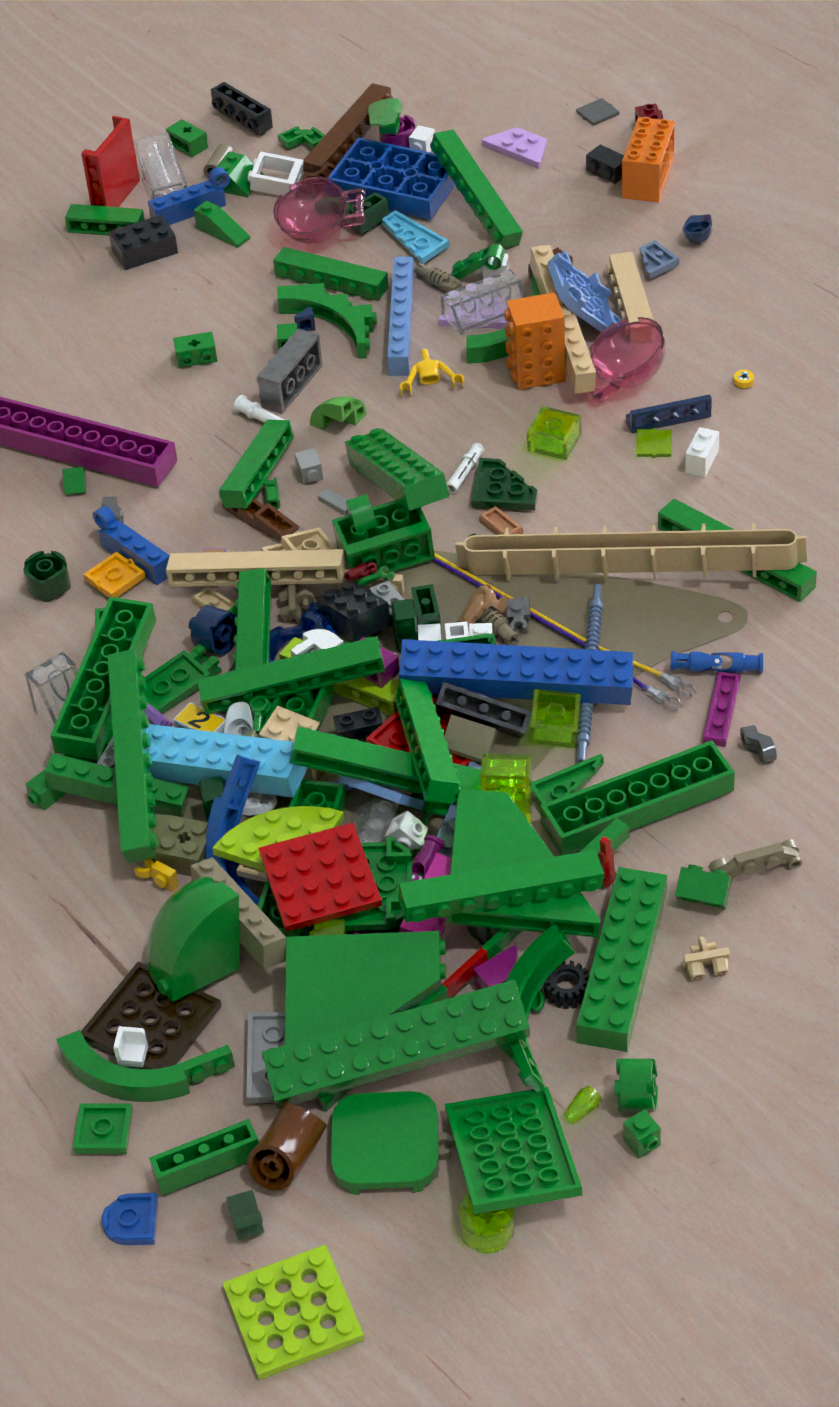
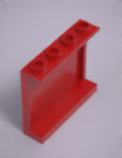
M112 116L114 129L96 151L84 149L81 153L91 205L119 207L140 182L130 119Z

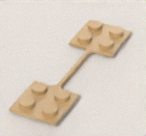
M277 706L259 733V736L267 739L293 742L297 727L310 728L316 731L320 722ZM385 786L387 788H390L392 790L409 796L413 794V792Z

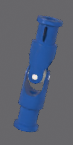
M671 651L670 671L689 669L690 672H702L711 669L714 672L743 673L744 671H758L759 674H762L763 653H759V655H744V653L715 652L709 655L698 651H690L689 654ZM722 656L731 659V667L721 669Z

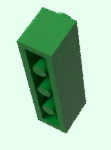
M71 204L65 216L68 233L109 236V231L145 220L143 209Z
M250 1120L241 1121L149 1157L152 1173L161 1195H166L247 1163L249 1154L259 1142Z

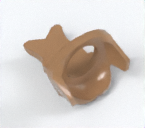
M489 584L480 586L472 594L470 601L465 606L457 622H467L469 632V624H474L490 606L504 614L509 598L503 595L497 600L496 594Z

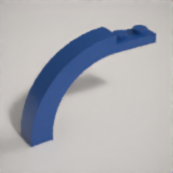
M237 754L221 798L215 797L206 834V859L213 857L258 906L260 898L253 894L243 877L237 876L236 870L239 863L213 855L212 849L228 831L240 824L245 803L260 765V761Z

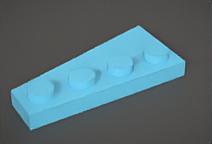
M396 210L382 218V225L422 264L449 247L448 239Z

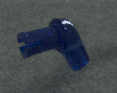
M311 602L308 610L300 616V625L303 630L307 632L323 629L336 635V631L326 617L318 613L317 603Z
M303 624L288 628L278 626L270 631L269 662L275 661L279 649L284 647L287 641H291L294 637L298 639L303 638L305 631Z

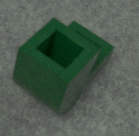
M253 1190L226 1197L238 1240L264 1233L261 1212L258 1210Z

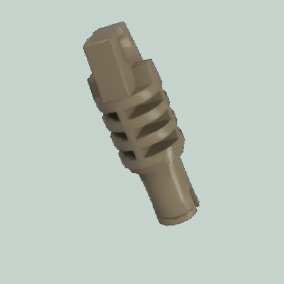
M418 263L414 268L415 274L426 278L429 284L442 290L456 293L462 287L458 279L436 267L430 268L422 263Z
M490 606L487 611L483 612L479 620L481 623H492V633L495 636L502 637L508 645H515L519 641V635L509 627V621L497 609Z

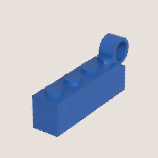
M217 167L211 170L208 180L202 183L191 185L182 190L174 191L148 201L150 218L162 215L168 225H172L195 217L194 209L206 200L219 207L226 206L223 189L230 182L229 175L223 168ZM219 176H222L219 181H216Z
M104 505L93 512V519L98 527L101 528L98 533L103 548L112 554L118 552L126 559L131 558L135 565L145 572V577L156 585H159L168 578L166 568L170 557L169 554L120 520L117 521L115 514L108 506Z

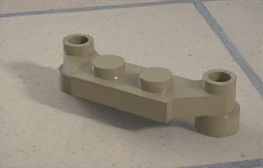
M788 839L780 843L736 854L729 862L725 858H718L712 861L708 868L711 873L713 869L727 872V876H730L732 879V885L733 878L736 876L750 875L755 871L775 868L780 864H786L790 869H796L802 865V860L798 854L799 848L795 840Z

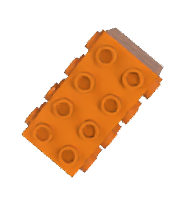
M555 292L508 300L507 309L504 310L505 321L508 322V325L505 326V335L508 338V342H505L507 354H509V357L506 358L508 370L511 369L512 382H516L518 390L566 382L565 320Z

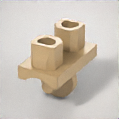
M704 936L698 937V945L690 946L691 954L683 956L682 967L687 969L691 980L703 978L705 976L703 966L712 965L713 973L716 976L725 975L728 972L729 947L716 949V943H707Z

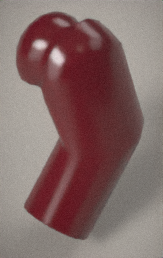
M373 562L363 563L346 571L344 577L348 582L357 578H364L377 573L378 567Z

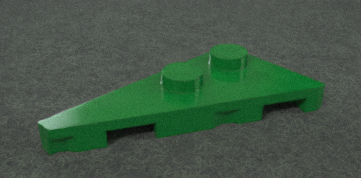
M599 754L528 784V790L539 806L579 791L602 767L604 757L602 754Z

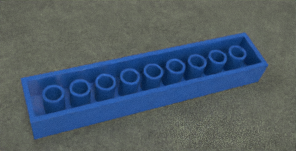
M402 639L399 680L407 679L427 682L429 691L437 695L442 683L445 682L491 698L631 705L633 652Z

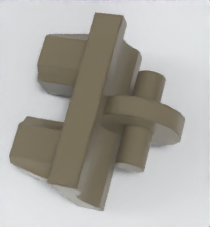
M288 584V590L279 593L280 602L284 606L280 608V615L283 620L288 622L295 619L298 624L305 623L304 609H308L315 603L314 594L306 589L302 590V592L298 591L296 584Z

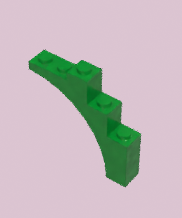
M324 283L277 286L279 314H299L306 308L311 307L314 317L330 322L345 331L353 340L359 359L367 358L366 350H370V339L366 337H370V333L374 332L373 324H377V313L372 311V304L353 306V302L348 300V294L329 295V291H325Z

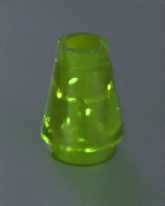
M587 1085L585 1088L579 1089L563 1114L571 1123L575 1124L597 1109L602 1098L593 1087Z

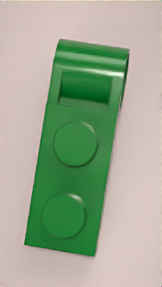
M492 244L478 252H472L466 259L459 260L453 265L451 275L461 280L483 266L491 270H497L502 265L505 249L499 244Z

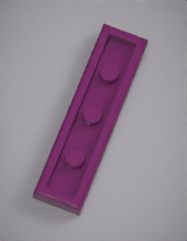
M718 672L703 735V743L712 740L716 746L726 747L741 681L740 674Z

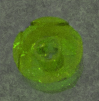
M469 1195L463 1196L459 1208L460 1233L464 1243L483 1254H491L503 1250L515 1233L514 1209L507 1208L474 1214Z

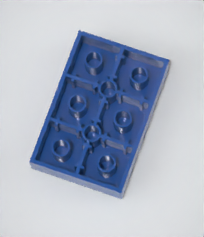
M359 137L327 178L328 196L345 197L352 203L357 204L371 196V194L378 193L387 198L388 211L393 212L396 210L401 214L428 220L433 218L455 187V183L448 176L447 171L440 164L434 153Z

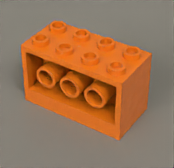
M638 117L622 160V198L660 202L675 157V121Z

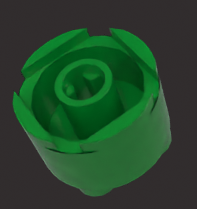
M617 1059L616 1073L619 1075V1080L614 1082L615 1096H618V1111L641 1112L644 1109L647 1112L655 1111L658 1104V1086H656V1077L658 1075L655 1059Z

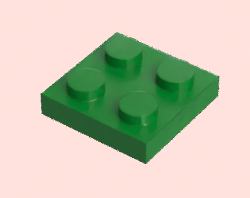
M80 1103L73 1144L74 1153L127 1154L133 1112L132 1104Z

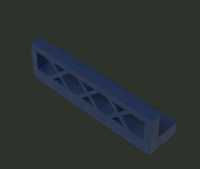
M709 394L631 410L630 414H626V422L633 434L710 418L712 397Z

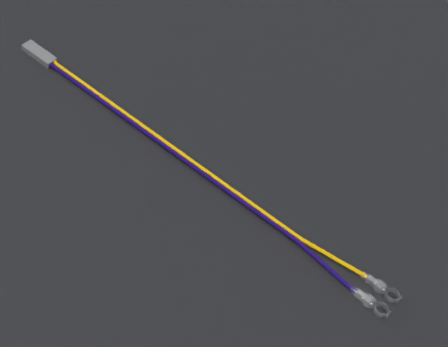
M328 488L318 495L319 501L344 515L348 514L346 500L348 499ZM434 553L435 559L432 561L478 587L489 584ZM490 585L497 598H501L503 595H506L509 599L513 598ZM530 607V616L585 647L586 638ZM599 646V650L610 651V650H608V649H605V648ZM633 661V666L656 675L661 682L667 684L668 688L674 691L680 690L682 696H691L692 698V692H683L681 687H689L693 690V694H697V690L694 689L691 683H683L682 679L677 676L654 670ZM633 677V682L641 687L646 695L652 697L655 702L666 704L668 710L678 711L677 705L670 706L667 704V700L676 701L679 703V707L682 708V703H680L678 697H669L666 691L657 689L652 685L643 684Z

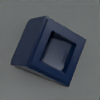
M311 307L294 316L297 329L305 331L316 330L314 313Z

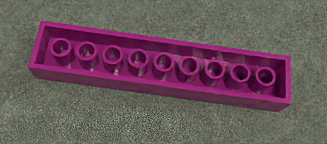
M0 397V445L81 467L85 466V468L159 487L178 461L175 443L172 441Z

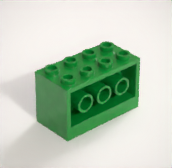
M396 500L372 507L377 527L356 533L348 515L332 520L337 549H343L346 570H350L363 563L373 562L378 567L377 572H379L380 567L387 566L389 568L388 574L391 571L395 572L435 559L431 528L421 507L409 511Z

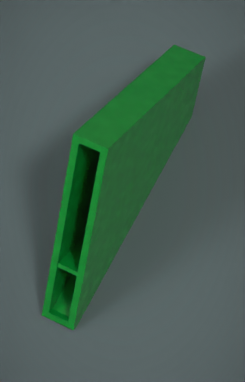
M460 789L457 798L451 874L554 857L508 793ZM579 892L569 896L561 895L545 900L527 901L518 905L510 904L499 906L495 909L487 908L471 913L453 914L447 916L446 924L544 932L553 924H556L566 935L598 938L600 918L582 893Z
M439 931L286 937L285 1045L414 1008L442 988L441 979H446V964H441V955H446L445 939L441 940Z

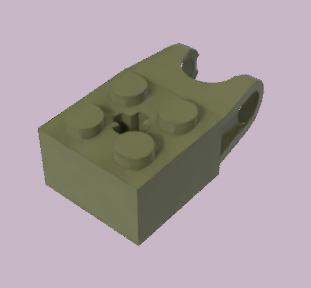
M155 814L157 827H154V833L158 837L159 847L155 848L156 858H152L153 863L159 861L176 870L177 874L191 876V865L206 859L208 822L173 815Z

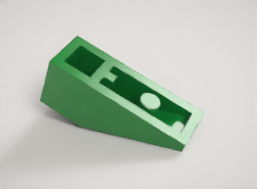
M206 200L194 209L197 229L237 248L251 239L250 235L221 207Z

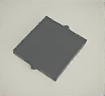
M603 98L576 109V112L583 117V120H587L593 126L619 115V111Z

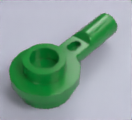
M255 696L250 700L249 704L251 714L254 716L253 730L258 735L262 730L263 717L268 715L272 709L271 702L265 696Z

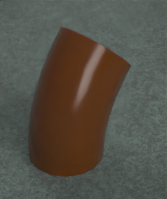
M283 1102L273 1122L248 1156L247 1166L254 1181L263 1188L272 1191L283 1190L288 1187L316 1147L327 1127L326 1123L304 1108L292 1103Z

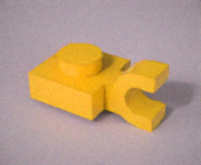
M152 859L144 860V865L147 868L137 866L134 869L136 876L140 878L153 877L155 884L161 888L174 892L179 886L176 870L159 861L153 863Z

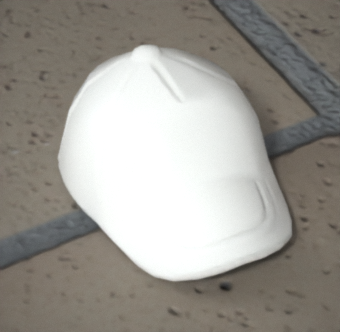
M237 702L229 707L224 733L242 735L253 730L254 721L250 706L246 702Z

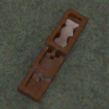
M255 498L247 509L224 508L251 527L280 540L282 536L293 534L299 530L297 524L272 505L267 503L264 506Z

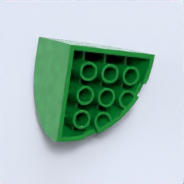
M211 877L197 878L178 889L160 908L150 929L146 948L147 969L160 993L165 994L172 1002L239 970V895L221 881L215 883Z

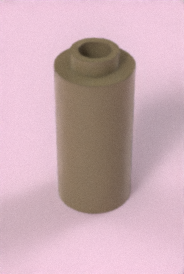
M220 144L204 167V174L207 177L228 152H234L231 146Z

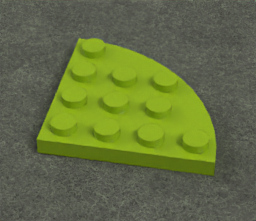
M295 806L270 810L249 818L228 831L212 848L213 855L265 872L259 855V847L340 826L344 820V812L332 808Z

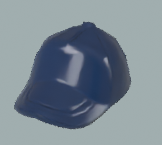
M711 214L688 217L682 230L690 242L701 244L710 237L712 233Z

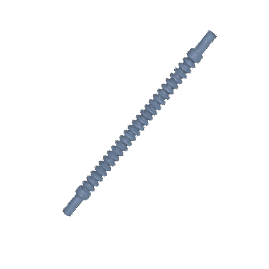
M600 584L594 585L593 599L589 604V620L585 648L588 650H599V635L601 634L603 603L601 602L602 585ZM580 703L578 731L576 736V744L578 745L577 763L586 760L587 746L590 745L591 739L590 731L594 703Z

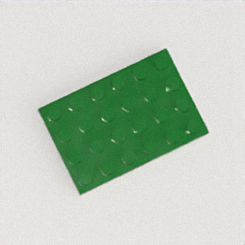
M548 1087L543 1088L539 1092L531 1089L445 1104L446 1116L474 1214L583 1196L582 1185Z

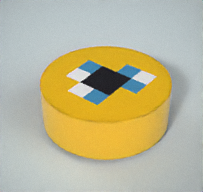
M749 370L737 371L734 374L735 386L744 389L751 387L754 384L753 372Z

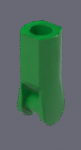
M274 477L273 480H266L263 484L265 502L279 509L277 478Z

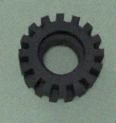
M571 960L569 964H566L564 961L544 982L546 999L549 998V1003L553 1004L555 1002L557 1008H560L562 1004L564 1009H569L568 1005L577 1008V1002L582 1005L589 979L587 969H582V964L580 963L574 966V961ZM562 981H573L577 984L570 989H563L557 986Z

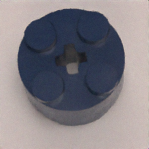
M209 604L205 605L195 617L190 619L188 624L191 630L193 646L196 647L200 644L206 648V651L219 655L229 653L235 646L234 635L237 633L235 617L237 615Z

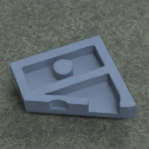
M655 240L640 247V256L648 279H652L679 265V258Z

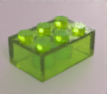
M482 753L481 790L508 793L531 824L533 806L531 755Z

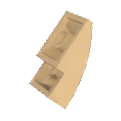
M318 527L282 536L281 543L263 547L261 551L329 550L337 548L323 530Z

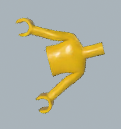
M422 349L420 351L422 361L412 366L407 380L400 384V395L403 396V391L408 390L410 395H412L411 384L416 373L420 377L421 384L431 385L440 381L439 369H441L452 379L453 388H455V383H461L462 387H464V376L462 374H455L443 362L430 359L428 350Z

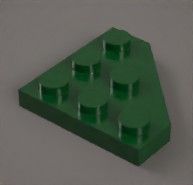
M479 459L471 499L472 507L493 508L496 506L500 509L535 511L538 492L534 486L527 485L524 482V478L516 471L508 469L506 463L501 459Z

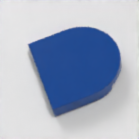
M130 1193L117 1197V1200L105 1207L102 1214V1226L106 1236L114 1243L120 1245H154L158 1194Z

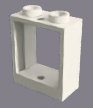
M260 151L258 158L254 159L253 170L249 171L248 174L250 190L294 198L303 172V160ZM262 168L290 173L288 180L260 175Z

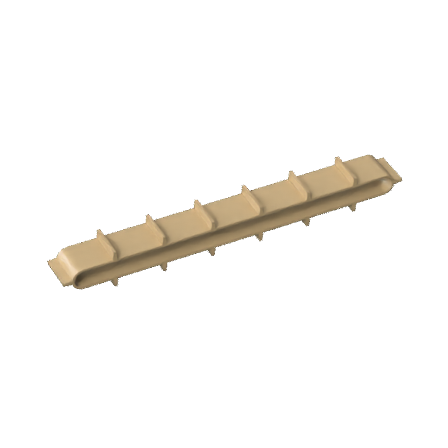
M752 523L751 530H706L705 524H702L701 531H656V525H653L652 532H607V527L603 526L601 533H558V528L554 527V532L550 534H510L509 528H506L505 534L472 535L467 537L464 542L455 543L460 568L468 569L474 575H506L507 581H510L511 575L555 574V580L558 581L560 574L604 573V580H607L608 573L653 572L654 579H657L658 572L703 571V578H706L707 571H753V577H756L757 570H789L796 567L798 563L807 562L806 536H798L791 529H756L755 523Z

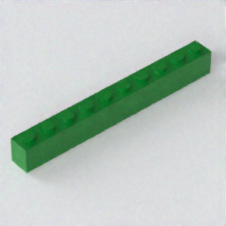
M135 649L108 655L121 852L127 863L156 858L155 848L159 847L158 837L154 833V827H157V819L152 810V807L156 806L154 794L151 793L154 780L151 772H149V767H152V758L150 753H148L151 741L149 734L146 733V728H149V719L147 714H145L148 703L146 696L143 694V690L146 689V681L144 676H142L145 665L143 658L138 657Z

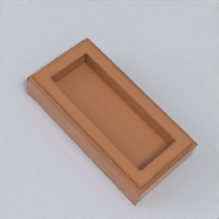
M496 506L479 516V521L496 535L505 534L506 528H509L510 534H523V527Z

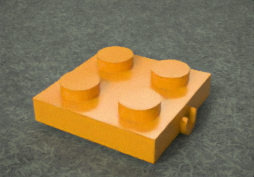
M118 552L113 553L83 574L86 582L108 598L110 596L119 597L146 578L145 572L137 567L131 558L126 559Z

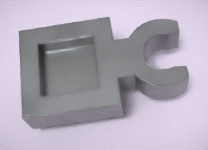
M528 596L512 598L507 602V619L511 622L510 628L515 632L519 626L523 627L524 633L528 632L526 620H531Z

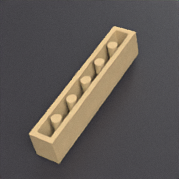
M633 252L609 254V263H606V270L608 275L611 274L610 285L611 287L614 286V298H618L617 308L618 311H621L622 322L625 323V335H629L631 343L655 340V323Z

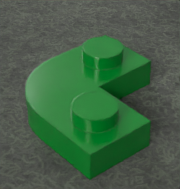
M297 126L278 134V141L287 149L304 142L313 150L325 135L315 127H312L311 130H300V127Z

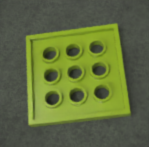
M326 1244L222 1282L258 1380L365 1340ZM309 1274H313L317 1277V1279L312 1283H305L302 1281V1279ZM281 1284L291 1286L290 1290L285 1293H280L276 1289ZM258 1293L265 1296L258 1303L250 1300L253 1295ZM316 1297L326 1299V1302L321 1306H315L311 1303ZM293 1306L300 1309V1312L294 1316L285 1313L288 1308ZM265 1316H270L274 1319V1321L267 1326L261 1325L259 1323V1321ZM325 1320L336 1322L335 1326L330 1329L321 1327L322 1322ZM302 1329L310 1332L304 1339H298L294 1336L297 1331ZM279 1339L283 1341L282 1346L277 1349H272L268 1346L272 1340Z

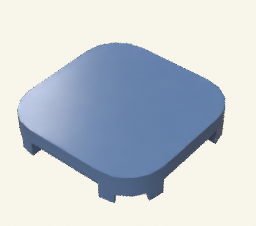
M565 251L561 254L558 252L548 261V269L556 292L569 310L606 335H611L623 323L622 318L611 311L607 298L612 295L610 288H606L601 284L598 274L594 272L588 277L572 265L569 254Z

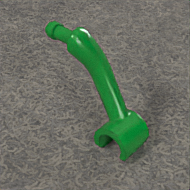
M382 566L379 572L360 579L357 584L363 587L379 578H383L385 581H392L395 578V574L391 571L385 575L389 568Z

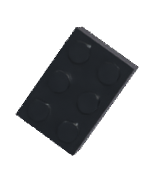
M162 215L153 216L150 219L109 231L112 251L124 270H129L178 253L175 233Z
M354 581L345 582L342 586L334 590H327L322 595L315 597L320 621L353 642L392 626L388 602Z

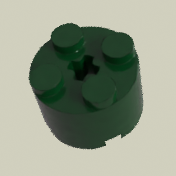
M39 551L30 555L25 560L23 572L27 589L32 596L41 599L43 602H50L70 589L66 559L61 553L51 551V553L44 554V551Z

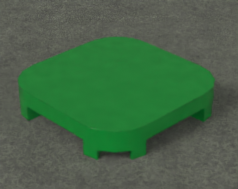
M386 836V842L361 843L381 896L382 906L318 924L327 930L333 931L388 930L401 926L404 917L398 899L399 883L412 881L410 849L397 842L396 837Z
M414 1091L357 1093L348 1095L340 1100L334 1107L332 1115L331 1163L335 1182L337 1181L340 1186L349 1190V1194L359 1195L360 1189L412 1187L413 1193L423 1191L424 1186L431 1183L435 1177L438 1178L440 1169L439 1120L435 1102L429 1096Z

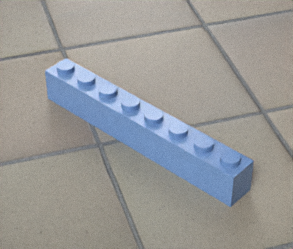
M394 257L388 343L389 376H407L410 373L415 276L413 257Z

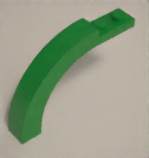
M532 272V296L540 295ZM505 328L487 334L467 335V364L489 362L509 356L505 347V342H508Z
M556 924L545 930L531 943L518 959L506 982L515 980L527 1020L533 1001L543 983L560 964L575 954L568 936ZM528 1038L500 1045L501 1050L520 1069L521 1072L518 1073V1076L525 1086L530 1085L536 1092L546 1087L531 1052Z
M81 1030L56 1039L63 1061L81 1082L101 1094L125 1101L155 1102L178 1098L190 1094L188 1085L201 1082L205 1078L218 1073H224L235 1067L229 1045L169 1067L132 1069L111 1063L98 1055L85 1041Z

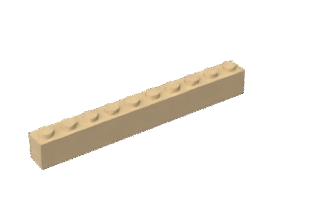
M550 245L531 247L530 267L540 295L555 292L564 315L565 364L574 393L595 391L596 371L576 315L559 298L547 263L554 257Z

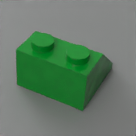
M228 152L217 165V167L223 168L230 177L228 186L223 189L224 193L248 198L253 190H250V182H248L249 171L253 170V163L243 154ZM219 176L216 181H219L222 176Z

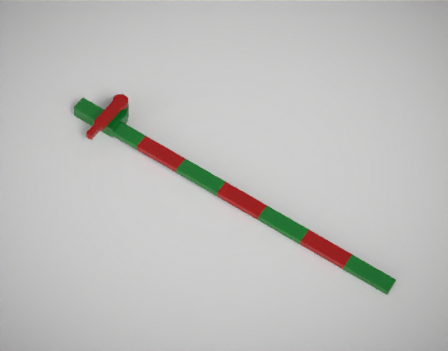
M618 818L580 851L596 850L604 872L602 883L604 887L612 885L617 875L614 869L613 852L630 837L629 826ZM501 929L442 983L440 990L422 1001L417 1007L450 998L474 976L473 969L495 957L522 931ZM352 1088L319 1097L320 1107L327 1112Z

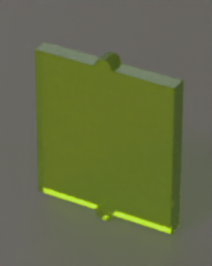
M656 428L637 429V457H671L672 430H656Z

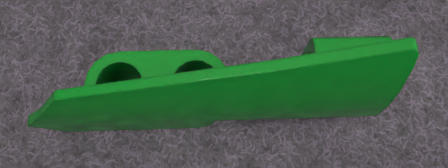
M390 98L368 105L370 126H379L380 134H397L400 125V114L403 108L402 102L399 99Z

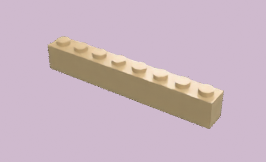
M343 549L170 553L166 572L170 587L234 586L239 581V572L260 568L266 569L271 579V585L343 583L346 565Z

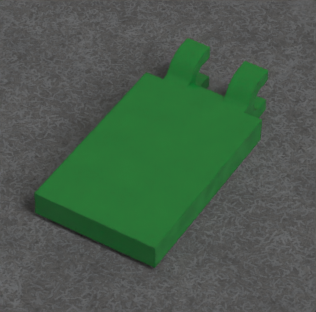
M200 644L189 653L183 650L144 677L146 689L143 690V694L146 696L147 702L161 714H164L199 689V679L211 675L216 676L221 673L222 669L218 666L219 660L214 655L208 658L204 654L206 648Z

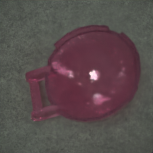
M311 177L290 185V191L283 197L281 194L279 195L273 209L274 219L282 232L297 242L316 244L330 239L340 228L361 225L366 222V215L364 214L366 192L361 188L343 191L340 186L333 183L332 179ZM356 201V213L347 215L348 202Z
M638 317L639 321L628 323L625 319L610 326L595 339L589 348L591 351L590 357L596 371V378L603 381L604 384L598 389L595 387V391L589 393L597 403L606 400L619 388H632L647 382L658 372L665 357L666 340L661 326L656 321L650 318Z

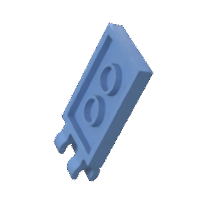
M339 775L338 782L330 781L331 783L345 784V790L350 792L360 789L419 810L423 809L425 803L423 800L390 788Z

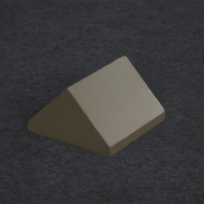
M451 715L444 738L448 742L449 753L485 764L499 731L495 728Z

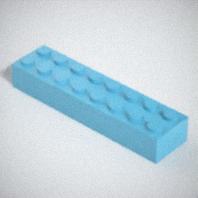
M149 724V728H146V733L149 734L151 741L148 753H150L152 758V767H149V772H151L153 778L159 780L199 785L200 780L220 776L225 787L235 757L238 754L260 761L250 792L294 798L308 768L289 763L293 744L291 741Z

